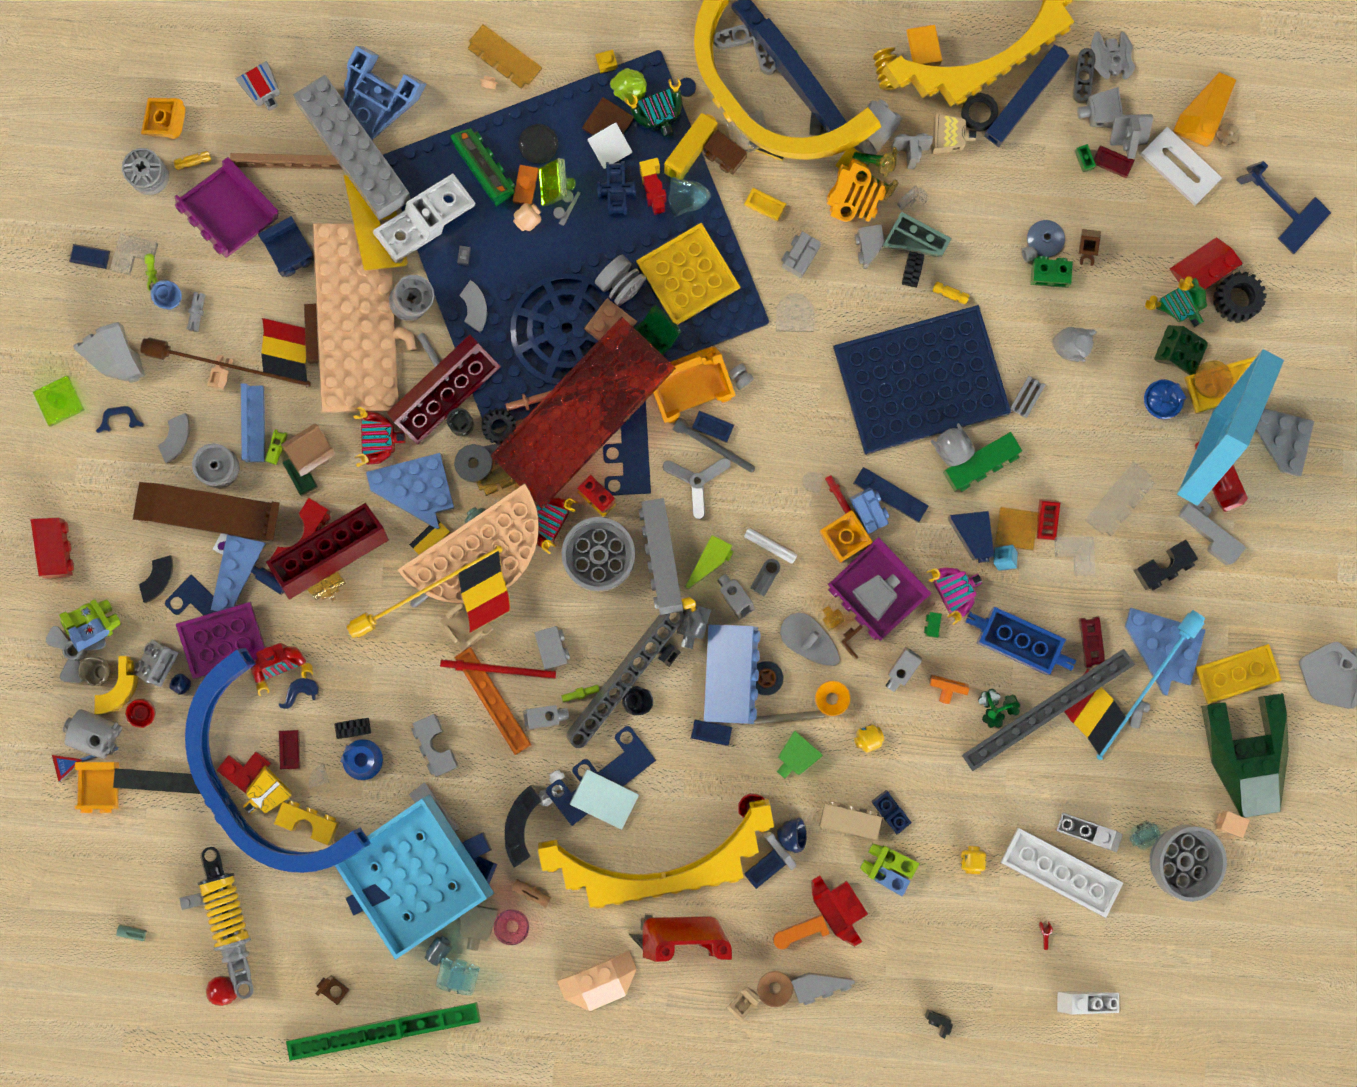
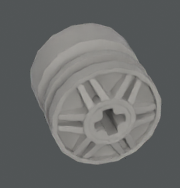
M147 148L132 150L125 156L122 162L124 178L139 193L144 195L160 193L169 181L167 166L154 151Z
M619 255L611 261L595 280V284L603 292H607L612 288L609 298H616L614 303L617 306L630 300L639 291L646 279L643 274L638 275V269L628 272L632 263L624 255Z
M408 275L403 277L391 291L389 307L399 319L415 321L421 318L433 304L434 289L431 283L424 277Z

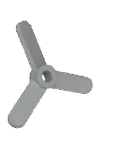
M721 458L700 473H693L672 461H665L663 470L691 485L693 515L696 519H702L705 516V483L727 470L731 463L729 459ZM699 478L701 483L695 484L694 479Z

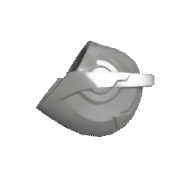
M1067 327L1055 335L1053 346L1063 359L1085 362L1086 359L1084 358L1090 354L1093 348V335L1097 331L1094 329Z
M959 423L957 424L958 428H950L944 431L938 437L937 442L931 440V443L936 448V452L948 466H956L966 462L975 452L970 438L963 431Z

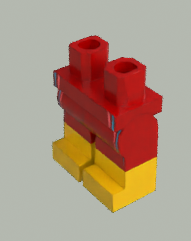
M654 158L639 162L648 207L652 206L654 215L664 213L666 192L665 189L662 190V182L657 177V174L660 173L659 160Z
M591 474L577 488L579 490L577 493L589 505L593 503L591 507L602 517H605L617 505L616 498Z

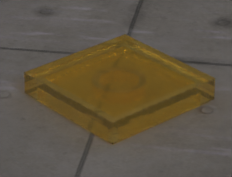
M1000 507L995 545H1013L1018 549L1033 551L1039 512Z

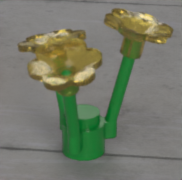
M894 147L892 154L887 152L884 156L855 152L852 158L868 166L870 163L876 164L879 167V173L887 177L889 172L895 170L898 150L897 147ZM859 171V173L866 175L865 171ZM896 179L891 184L883 181L886 190L885 201L892 196L895 188L898 186L899 182Z

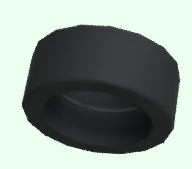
M977 93L967 98L961 112L962 119L966 120V127L979 132L989 129L998 116V105L993 97L988 94ZM983 102L989 106L991 115L987 121L979 123L970 118L969 108L973 103Z

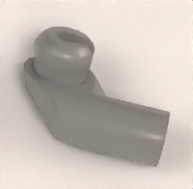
M1141 701L1132 714L1131 727L1140 728L1143 712L1147 713L1150 710L1148 702Z

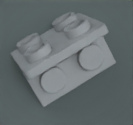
M1116 115L1114 117L1110 145H1123V151H1126L1127 158H1135L1138 145L1148 144L1153 115Z
M925 133L917 134V136L900 134L894 138L891 150L906 151L907 169H915L922 156V150L930 149L933 136H928Z
M151 639L150 643H147L144 648L141 660L135 665L134 674L146 683H152L161 687L179 653Z

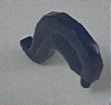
M308 678L296 679L288 688L285 703H279V707L283 709L291 708L299 693L312 695V700H315V695L318 694L319 690L318 685L314 680Z

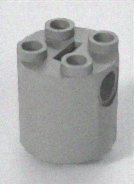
M881 99L878 102L871 101L867 105L879 120L881 128L854 147L861 153L876 155L898 128L902 120L901 116L896 112H892L888 108V104Z
M82 709L78 710L73 718L69 717L63 727V732L66 733V746L101 759H105L108 754L112 755L116 748L115 739L122 731V726L118 725L117 722Z

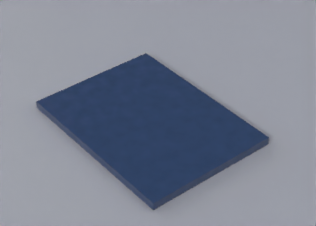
M979 305L833 345L864 455L941 434L950 428H958V423L961 427H966L1011 414Z

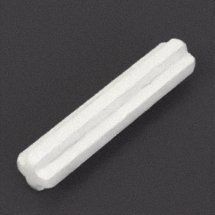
M751 528L747 529L744 535L746 539L789 563H794L797 554Z

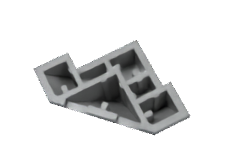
M119 322L96 329L97 334H89L83 338V342L73 345L74 350L107 377L133 383L145 376L140 356L129 348L124 326Z

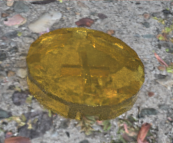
M1213 360L1201 364L1195 371L1193 380L1198 393L1203 397L1216 399L1225 395L1231 389L1233 377L1228 366Z

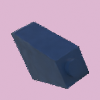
M989 511L950 515L948 520L971 559L978 560V563L990 562L989 559L994 557Z

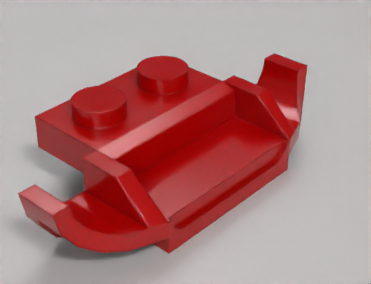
M820 875L812 880L813 901L833 933L854 947L863 942L852 925L868 915L847 880L830 891Z

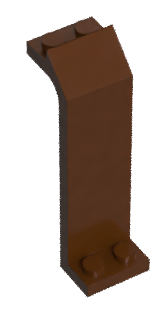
M139 482L133 520H138L142 523H161L273 542L280 502L272 501L270 503L159 483Z

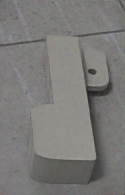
M1202 500L1198 506L1189 501L1180 510L1179 517L1211 542L1208 546V552L1224 565L1234 563L1246 547L1208 518L1212 507L1206 501Z

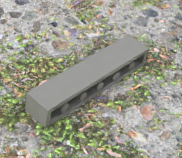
M664 498L642 501V509H639L640 520L645 521V526H642L643 538L647 537L648 543L644 545L646 555L651 557V561L647 563L649 573L654 575V579H650L652 591L656 590L657 597H653L655 609L659 608L660 615L683 611Z

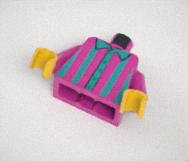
M948 567L933 568L926 571V573L932 574V579H929V582L933 581L949 613L947 618L952 616L955 619V622L952 624L955 625L969 613L975 603L974 597L977 594L974 588L983 584L979 574L968 578L965 571L960 572L957 568Z

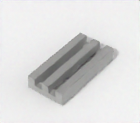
M1028 376L1010 409L1027 418L1045 384H1041L1038 380ZM1029 382L1032 383L1019 409L1015 408ZM1035 387H1039L1026 412H1022Z

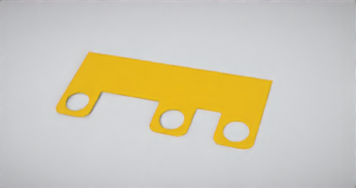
M343 175L364 271L406 266L408 264L407 256L403 258L401 263L392 261L391 256L373 233L374 229L381 226L380 221L349 177ZM397 211L381 220L394 218L397 216Z

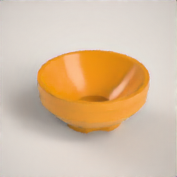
M828 681L817 689L815 703L823 714L837 716L847 710L850 704V693L842 683ZM829 693L837 695L838 700L836 704L831 705L826 701Z

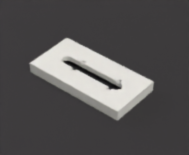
M1168 127L1140 154L1194 206L1222 179L1218 173ZM1167 148L1200 179V182L1195 183L1191 178L1187 177L1175 163L1164 155L1162 149Z

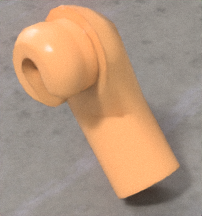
M398 327L393 331L395 339H402L406 342L408 351L417 349L412 332L403 327Z

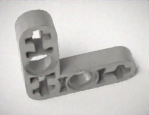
M744 24L720 30L715 34L714 44L721 50L753 42L761 72L771 75L776 71L774 60L767 52L759 51L758 46L760 43L752 33V37H749L748 28ZM738 31H743L746 37L740 40L736 38L735 34ZM730 33H732L733 42H731ZM720 36H723V38L726 39L724 44H722V42L719 41ZM767 56L769 63L773 64L771 69L764 67L766 65L765 57Z

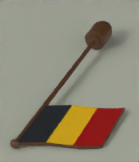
M262 318L264 330L261 351L263 372L173 351L171 346H168L167 341L151 337L148 339L144 338L140 347L141 353L152 358L164 360L170 354L305 385L306 388L311 386V382L307 381L305 328Z

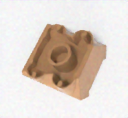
M315 423L281 444L300 476L310 473L319 465L328 463L330 458L335 455L333 448Z

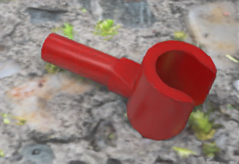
M1041 921L1039 928L1043 934V949L1048 950V938L1053 928L1049 921L1048 926L1044 928Z

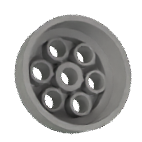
M604 517L588 518L576 524L566 535L562 546V562L569 577L580 587L590 591H607L622 584L630 575L635 563V547L628 531L618 522ZM597 532L605 534L603 541L598 542L594 539ZM586 541L588 548L585 551H580L578 549L579 542ZM613 542L621 543L622 547L619 551L611 550ZM597 551H602L605 557L603 560L597 561L594 559V554ZM580 560L588 562L586 569L580 570L577 568ZM613 561L621 563L619 570L614 571L610 568ZM596 570L604 572V577L601 580H596L593 577Z
M1179 825L1164 832L1157 838L1150 852V869L1159 887L1168 895L1184 901L1193 902L1209 897L1218 889L1226 873L1227 857L1222 842L1213 832L1195 825Z

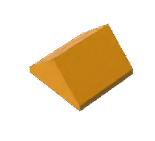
M935 25L907 29L912 62L939 67L943 60Z

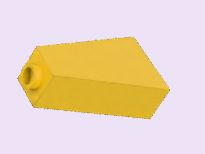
M703 113L699 115L665 161L664 173L681 183L717 129L716 119L712 115H705Z

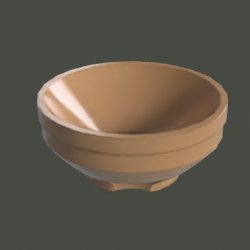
M770 971L764 974L758 982V996L767 1006L781 1007L789 1002L792 997V982L786 974L780 971ZM772 982L780 984V991L776 994L769 991V985Z

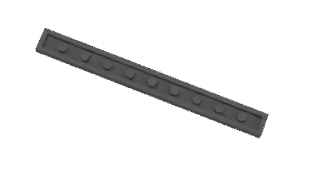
M1125 649L1120 650L962 754V757L972 771L976 770L1134 666V662Z

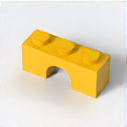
M293 800L282 802L274 822L275 825L295 831L298 823L305 819L313 827L310 839L325 845L332 844L340 824L335 821L336 817L328 814L321 816L317 814L318 810L307 807V809L299 807L300 803Z

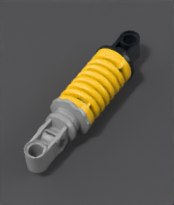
M207 847L200 855L206 879L199 881L197 884L200 887L201 895L206 896L203 898V902L209 903L204 908L209 911L206 913V916L211 918L208 920V924L214 925L210 927V931L217 932L212 936L213 940H217V943L214 944V951H221L223 956L222 963H227L235 995L239 998L247 999L253 994L254 990L250 968L246 959L249 956V951H246L245 944L251 938L248 935V931L243 929L246 923L243 922L244 915L240 914L242 908L238 907L240 901L235 900L239 895L235 892L237 887L232 885L235 881L234 873H224L219 851L215 847ZM208 850H212L215 853V859L211 862L205 859V853ZM242 984H247L249 987L246 995L239 994L238 989Z

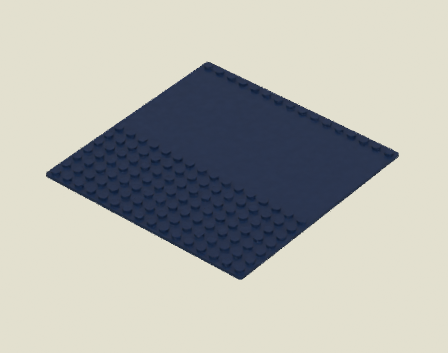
M660 50L619 64L616 70L602 74L598 72L383 154V157L408 190L411 199L449 175L454 174L475 202L474 207L445 224L441 235L418 248L417 251L428 280L434 289L436 301L454 347L456 348L466 337L471 335L501 366L472 393L482 419L485 414L489 413V410H495L494 408H503L507 411L505 404L523 399L522 394H525L527 398L565 387L546 383L528 372L515 354L511 342L510 327L514 309L519 299L532 285L544 278L565 273L578 274L596 280L603 269L619 255H624L632 263L628 272L638 269V275L643 274L636 260L700 223L703 224L740 285V289L678 324L677 326L681 331L680 335L670 350L656 361H653L628 333L623 340L617 359L601 376L628 369L631 363L638 364L649 360L652 361L653 367L656 368L766 326L769 323L768 316L702 152L681 183L664 173L665 161L691 128L683 104L681 114L677 117V122L671 125L674 134L669 137H664L661 129L652 132L650 128H645L636 122L635 118L623 136L630 146L632 153L615 163L625 161V181L635 179L636 196L626 195L627 215L622 213L608 216V196L598 198L597 181L601 183L607 182L606 168L602 167L588 142V138L592 137V135L582 130V127L602 97L633 116L630 110L631 106L615 96L614 90L610 85L612 78L624 69L637 70L643 74L647 83L643 98L668 88L672 91L673 89L668 83L669 79H671L672 85L675 84ZM470 128L474 133L478 132L483 139L481 143L484 148L488 147L494 155L492 157L495 164L497 162L500 163L505 171L502 174L506 179L510 178L515 187L520 165L539 168L532 205L535 204L541 210L539 214L541 222L531 231H522L513 222L515 219L514 213L522 206V204L513 203L514 195L497 207L454 147L450 137L452 134ZM654 158L659 160L660 173L657 174V177L662 182V190L665 189L666 192L665 212L654 215L652 206L648 207L639 166V162ZM571 191L574 197L577 192H580L565 225L559 224L561 219H557L554 216L555 208L562 207L566 212L571 202H565L562 199L563 192ZM449 195L443 197L447 203L454 201ZM406 204L401 207L402 212L405 211ZM460 246L471 248L469 266L458 265L457 263ZM558 279L551 281L554 291L561 289L578 290L582 281L577 279ZM646 279L639 291L630 300L619 306L637 321L634 327L645 319L654 305H657L668 316ZM470 280L479 287L487 305V320L481 333L464 322L467 316V305L460 297V294ZM589 284L585 293L601 306L607 297L598 288ZM544 285L534 290L521 307L532 310L534 305L543 296L547 295ZM559 295L557 298L561 306L572 305L575 295ZM550 299L539 308L537 313L547 316L554 309ZM582 299L579 309L585 315L596 311L588 301ZM518 315L516 321L518 345L529 341L527 335L528 318ZM536 320L533 321V336L535 338L544 334V323ZM566 323L562 326L561 330L564 333H569L572 330V325ZM587 340L580 347L584 357L595 348L596 343ZM548 341L537 345L544 354L551 358L554 347ZM602 346L598 354L587 362L590 373L598 370L608 360L613 351ZM532 348L522 353L532 367L545 374L548 363L543 361ZM561 351L558 361H576V357L573 351ZM580 366L572 368L556 367L552 377L570 380L584 376ZM631 376L530 404L529 410H526V407L523 406L509 412L513 415L515 422L631 378ZM501 419L493 421L491 428L496 430L506 426V423Z

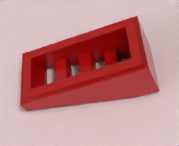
M1039 499L1037 539L1056 540L1061 502ZM1045 506H1053L1054 509L1048 510L1045 509ZM1044 514H1053V518L1044 517ZM1043 521H1044V522H1053V524H1052V526H1051V525H1043ZM1042 529L1052 530V533H1042Z

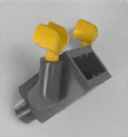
M691 597L682 599L683 611L681 612L684 615V620L677 628V634L684 635L682 647L693 649L695 638L703 639L711 609L696 606L695 601Z

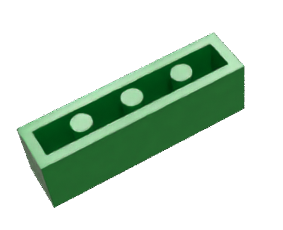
M1009 432L975 452L966 462L947 468L943 474L954 492L957 490L963 492L971 487L969 483L974 480L978 483L987 477L986 473L991 470L995 473L1003 468V463L1007 461L1012 463L1019 459L1022 449L1013 434Z

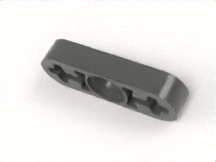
M1090 48L1082 49L1077 56L1073 99L1077 103H1085L1089 96H1091L1095 53ZM1085 54H1088V57L1090 58L1087 62V66H1083L1085 63V58H1083V56ZM1082 71L1087 72L1089 79L1082 80L1079 77V73ZM1082 85H1085L1083 93L1087 95L1081 98L1080 94L1077 93L1080 92Z

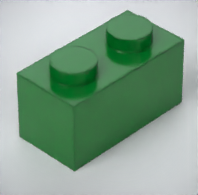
M1088 144L1076 148L1075 154L1082 172L1094 169L1096 164Z
M929 612L926 614L925 621L927 626L924 627L926 637H939L941 613Z

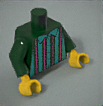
M678 77L676 85L671 84V79L668 81L673 89L672 91L668 88L641 100H638L635 95L631 94L633 102L629 103L627 98L624 100L627 105L631 106L630 110L636 122L645 128H650L652 132L661 129L664 137L674 134L671 125L677 122V117L681 114L683 102L681 90L678 89L681 85Z

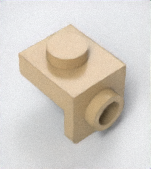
M745 987L727 1006V1009L741 1022L761 1000L754 990Z

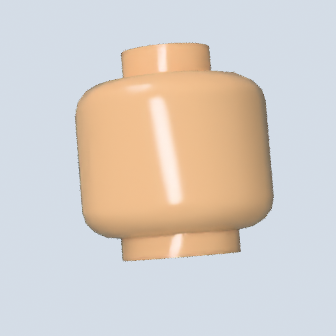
M525 203L514 213L515 219L513 222L520 230L531 231L541 222V216L539 215L541 210L535 204L531 206Z

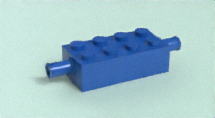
M997 607L991 609L986 619L972 612H969L967 616L969 618H966L965 623L981 629L977 644L1042 674L1050 675L1055 664L1069 671H1072L1073 665L1076 664L1075 659L1061 654L1062 647L1066 641L1065 638Z

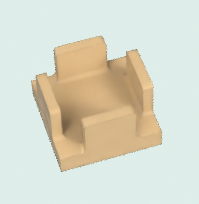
M464 603L457 605L446 613L447 616L440 620L446 632L462 652L494 630L491 624L487 623L469 633V618Z

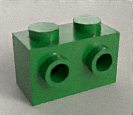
M1046 256L1035 258L1031 267L1030 285L1068 288L1072 283L1073 261H1068L1067 258L1050 260Z

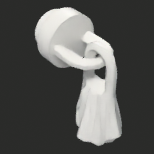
M560 770L549 774L551 783L565 777ZM559 785L552 788V795L557 798L561 797L564 794L563 787ZM561 789L562 792L557 794L556 791ZM546 790L540 791L538 796L542 802L539 804L548 807L553 801L547 795Z

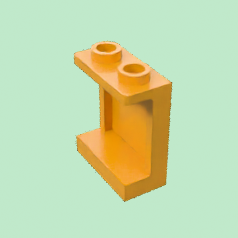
M75 762V770H78V803L75 805V809H80V813H92L93 809H100V813H112V809H118L119 788H113L115 768H119V762Z

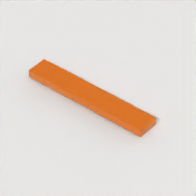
M471 647L454 657L455 660L461 659L464 662L481 663ZM463 669L465 676L513 753L517 755L532 744L487 672Z

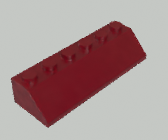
M469 335L398 401L387 414L418 445L447 418L450 411L459 407L501 366Z
M364 503L267 560L266 564L290 600L386 543L389 539L381 523L369 506Z

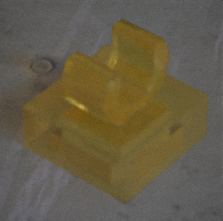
M827 606L822 610L825 618L822 620L828 631H831L845 621L839 609L833 612Z

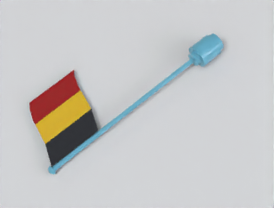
M1194 610L1185 616L1178 627L1181 638L1126 717L1114 699L1102 687L1064 711L1069 720L1091 742L1098 753L1097 759H1104L1103 755L1185 638L1187 640L1190 637L1194 639L1203 627V622L1206 618Z

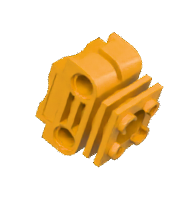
M854 158L851 159L849 166L841 164L836 183L830 189L826 198L827 204L831 205L829 210L831 211L830 216L845 222L851 221L856 213H858V217L861 219L865 216V220L868 222L871 218H875L878 208H876L879 200H883L886 190L883 181L879 180L877 183V179L871 176L870 168L867 164ZM859 171L866 172L864 177L856 176ZM844 206L851 208L848 212L841 211Z

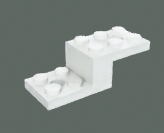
M451 174L407 201L404 212L374 229L373 233L396 263L441 235L445 224L474 207L475 202L455 175ZM449 195L454 201L447 203L443 197ZM402 233L405 235V239L399 241L395 238V234Z

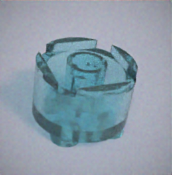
M442 958L436 987L448 992L451 990L456 991L457 994L473 995L480 967L471 964L468 966L467 961L456 959L453 962L451 959Z

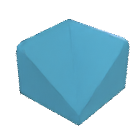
M1013 545L995 547L994 565L999 571L1017 568L1018 552Z

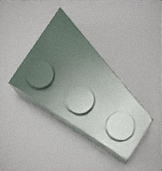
M901 212L883 244V248L942 257L952 238Z

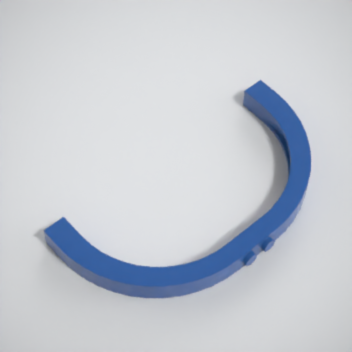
M246 648L237 649L218 663L201 682L192 699L186 720L185 748L187 761L194 782L203 796L206 806L215 815L216 822L221 825L229 838L243 852L268 867L287 872L306 873L327 869L346 861L371 844L361 827L353 830L328 848L318 851L298 852L278 847L262 838L252 829L217 776L209 748V729L213 711L225 689L236 678L256 664Z

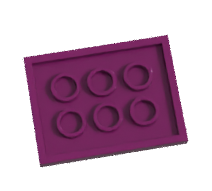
M251 601L176 623L193 679L207 675L218 663L237 649L246 648L253 660L257 659L256 652L266 648Z

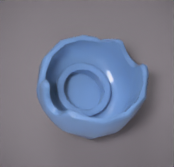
M168 280L156 282L150 291L151 300L159 308L171 310L178 306L182 299L179 287Z

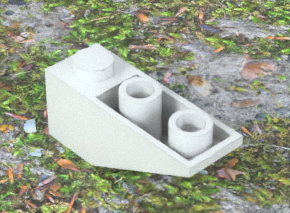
M1058 992L1057 1012L1072 1015L1119 1013V993Z

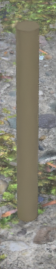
M819 710L757 716L754 724L825 718V714Z

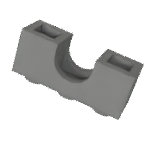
M436 714L412 723L414 726L412 728L415 739L419 738L421 742L419 748L423 757L427 756L429 763L427 767L431 775L434 774L435 777H438L459 767L451 749L440 753L433 747L434 737L443 732Z

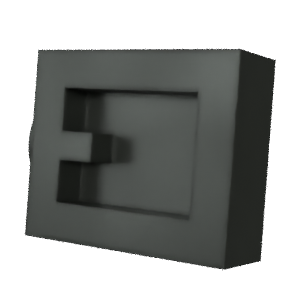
M927 1009L925 1018L929 1020V1024L935 1027L942 1025L939 1035L945 1039L946 1034L950 1035L953 1027L952 1020L947 1016Z

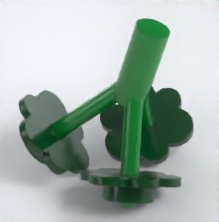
M995 689L983 691L978 702L984 705L985 708L991 707V709L986 710L982 721L988 724L989 728L994 726L1000 728L1003 725L1002 720L1005 719V715L1001 711L1007 710L1009 715H1019L1020 703L1015 695L1005 696L1003 706L998 708L995 706L999 704L1000 694Z

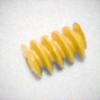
M895 47L881 49L873 55V60L876 61L874 63V66L877 68L876 74L879 75L877 79L881 82L879 88L882 90L894 89L882 70L893 59L897 58L896 54H891L896 50Z

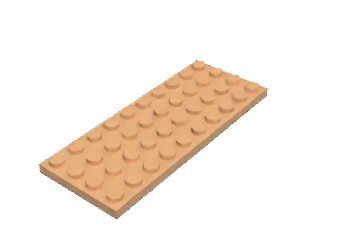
M313 223L321 413L360 412L355 410L357 407H362L365 411L388 412L398 402L395 337L393 336V331L395 330L394 314L389 307V296L393 290L392 268L364 271L354 224Z

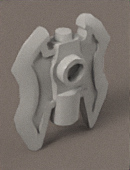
M1096 31L1091 42V49L1095 53L1096 58L1094 68L1106 79H1109L1110 74L1118 76L1121 72L1123 73V79L1129 78L1136 66L1131 58L1133 47L1127 35L1123 31L1120 33L1118 45L1115 38L1108 39L1104 43L1100 32Z

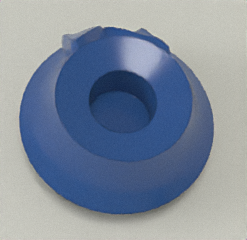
M1166 379L1157 380L1150 384L1144 394L1146 409L1151 415L1159 419L1175 417L1180 413L1184 400L1187 399L1179 383Z
M360 739L346 745L340 762L343 764L346 773L352 778L368 780L376 776L383 764V755L380 748L374 742Z

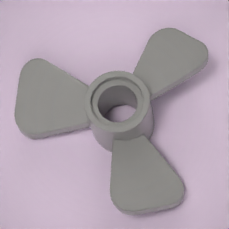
M53 626L46 637V643L49 646L62 649L64 657L68 659L60 673V679L71 683H81L84 681L79 678L78 667L80 660L84 659L87 655V651L103 649L106 645L104 638L73 656L71 650L74 645L59 627Z

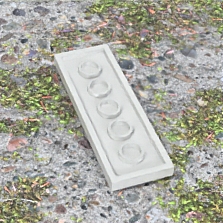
M1017 828L1000 862L1105 918L1123 885V882L1020 828Z

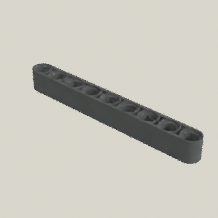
M681 611L676 612V617L672 620L669 619L671 613L659 614L568 730L567 739L573 747L582 748L592 738L684 620V615ZM664 627V632L658 635V629ZM649 642H652V647L649 650H646V645ZM640 657V663L633 665L634 660ZM624 673H629L626 680H621ZM617 688L614 695H609L611 689ZM605 703V707L602 710H597L598 705ZM588 719H593L591 725L585 726V722ZM576 734H581L579 740L573 741Z

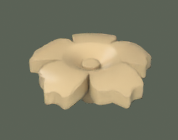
M1225 123L1219 128L1220 131L1216 132V137L1219 141L1222 140V145L1227 146L1231 142L1236 143L1239 140L1238 134H1235L1238 131L1237 126L1230 125L1228 127V124Z

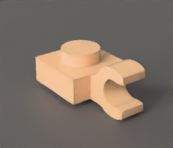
M218 355L216 361L223 362L224 356ZM226 358L225 363L232 364V359ZM216 365L215 368H212L207 386L224 389L228 379V370H226L228 367Z

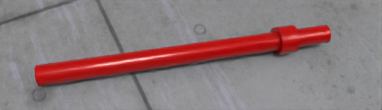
M441 659L440 667L454 668L455 671H463L464 669L556 678V671L464 662L461 659H456V661Z

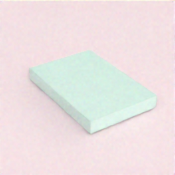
M586 769L569 804L622 830L639 794Z

